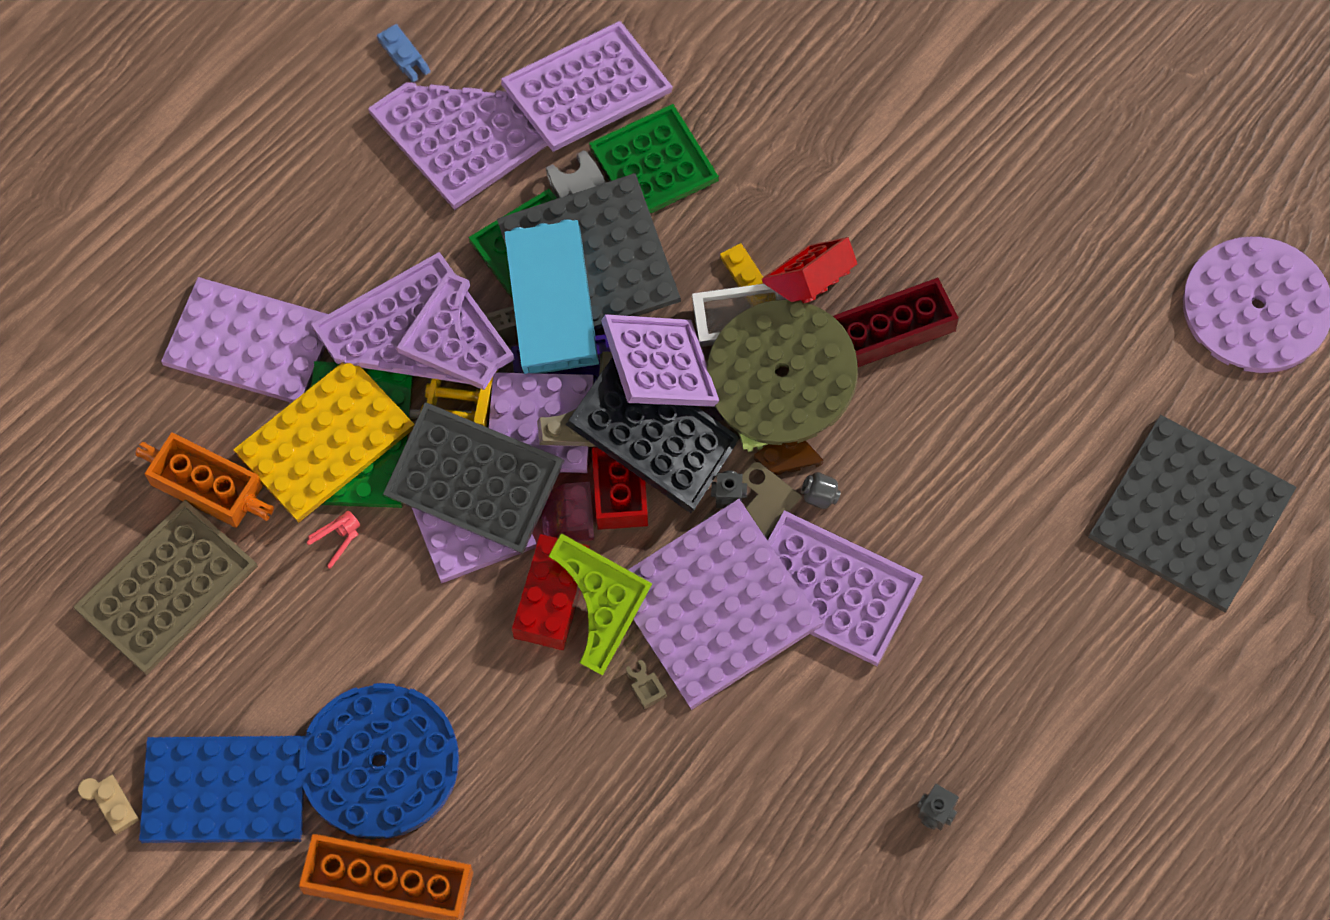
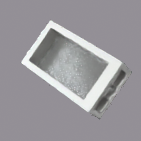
M765 284L692 294L700 347L713 346L723 328L733 318L748 308L768 301L787 299Z

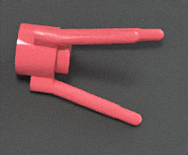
M346 511L331 523L308 536L309 540L306 543L311 545L333 530H336L341 537L348 536L328 563L327 567L330 569L350 542L359 535L356 529L360 527V523L350 511Z

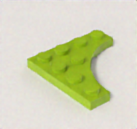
M560 534L548 557L559 563L575 580L583 595L588 612L587 643L579 663L603 676L652 583L569 537Z

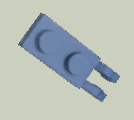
M397 24L377 35L380 44L399 69L405 72L412 82L418 80L416 72L412 69L415 65L420 68L424 75L431 73L420 53Z

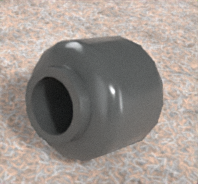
M820 472L814 473L812 476L808 475L801 488V494L804 495L805 502L820 509H827L831 504L835 505L841 494V491L838 490L836 479Z

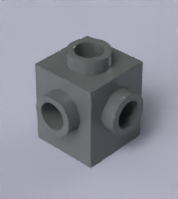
M735 471L717 473V482H712L711 497H716V508L724 509L738 499L742 501V498H747V483H742L743 474H737Z
M935 784L930 794L924 793L917 805L920 809L918 818L921 819V823L933 830L935 828L942 830L945 824L950 826L957 814L954 808L959 796Z

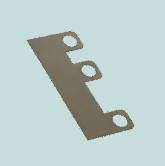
M759 462L753 463L743 474V483H747V486L758 494L746 509L766 538L775 528L784 510L789 512L801 499L802 495ZM755 469L762 470L765 474L764 482L758 485L751 483L749 480L750 472ZM714 513L707 514L700 523L713 516Z

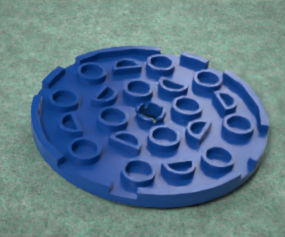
M374 683L372 686L359 689L356 687L335 697L312 720L306 731L307 734L303 746L300 749L299 769L302 786L313 808L334 828L348 835L363 839L394 838L412 832L427 823L440 811L448 800L454 788L459 768L457 740L444 712L424 694L411 688L407 689L389 683ZM376 755L386 756L387 760L384 766H373L372 760Z

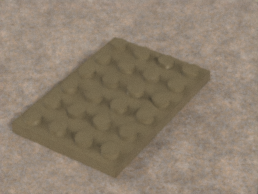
M184 500L73 608L147 676L258 565L191 504Z

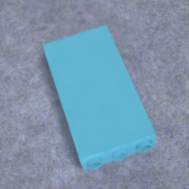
M567 219L555 224L548 225L542 223L531 228L517 227L511 231H506L505 240L521 366L524 374H541L599 364L578 220Z

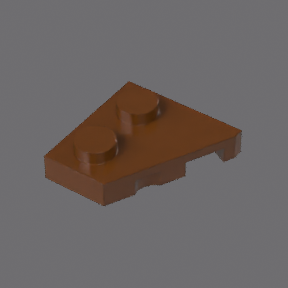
M807 441L782 443V445L768 444L754 454L753 457L756 462L761 463L775 475H781L787 471H800L802 467L812 465L819 467L824 461Z

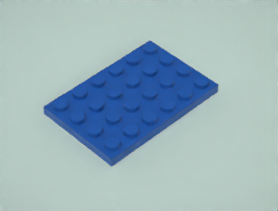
M306 736L147 737L139 841L141 843L302 842L304 803L302 784L304 769H299V756L301 747H305Z

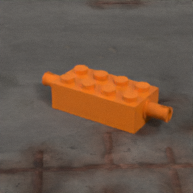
M171 432L160 450L145 442L139 444L143 448H137L136 456L151 463L145 472L151 486L181 501L186 500L193 507L235 528L238 527L247 512L265 521L270 519V516L267 514L272 516L274 506L256 498L263 488L259 475Z

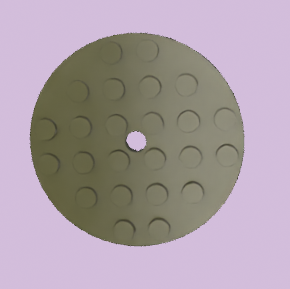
M774 300L748 308L733 318L723 328L711 349L707 372L712 378L719 398V402L715 407L727 424L749 439L766 444L782 445V443L796 441L799 443L816 437L818 433L829 426L831 427L840 419L847 410L855 393L858 379V364L856 352L848 333L832 315L809 303ZM787 366L789 373L786 376L779 377L775 374L776 369Z

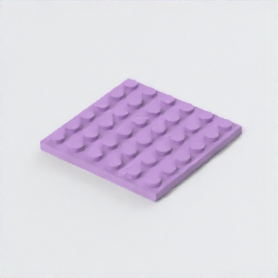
M740 499L628 569L652 583L633 620L691 710L823 626V622Z

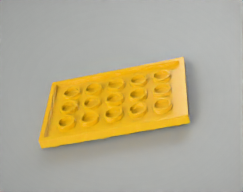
M341 363L233 450L251 472L259 475L261 483L299 523L409 434L415 424L361 367L351 363Z

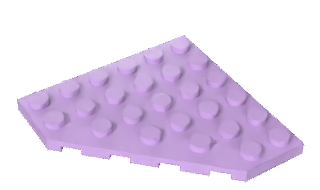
M406 82L368 108L370 115L454 210L548 146L507 91L496 90V93L482 92V89L463 88V90L449 89V86L441 85L424 87L416 86V83Z
M440 252L311 324L336 364L351 363L361 368L466 383L399 354L396 348L446 273L455 274ZM467 291L460 312V326L464 339L468 346L479 356L494 364L496 369H499L515 360L514 355Z

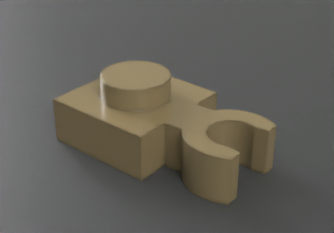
M640 659L638 661V665L641 668L639 672H633L629 666L626 667V672L631 680L636 681L631 684V688L645 710L666 698L667 693L654 672L648 676L646 675V665Z

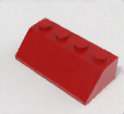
M849 237L806 246L762 278L763 284L791 302L801 300L802 303H808L815 300L817 294L827 291L828 286L838 283L840 277L850 274V269L858 264Z

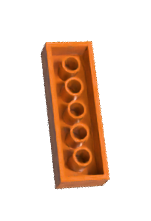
M312 834L299 887L303 894L433 920H463L473 870L470 864Z

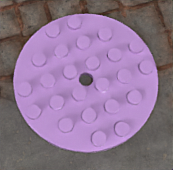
M1240 237L1214 246L1196 262L1189 274L1184 289L1183 310L1188 327L1199 344L1202 343L1211 352V355L1227 365L1230 363L1244 368V371L1278 372L1304 362L1323 343L1330 329V288L1317 265L1298 249L1270 238ZM1256 298L1263 302L1265 306L1263 308H1256L1252 305V301Z

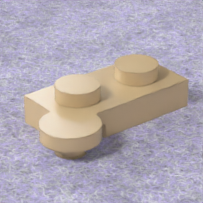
M113 775L99 783L92 778L85 779L80 783L78 791L81 797L86 800H96L116 835L140 821Z

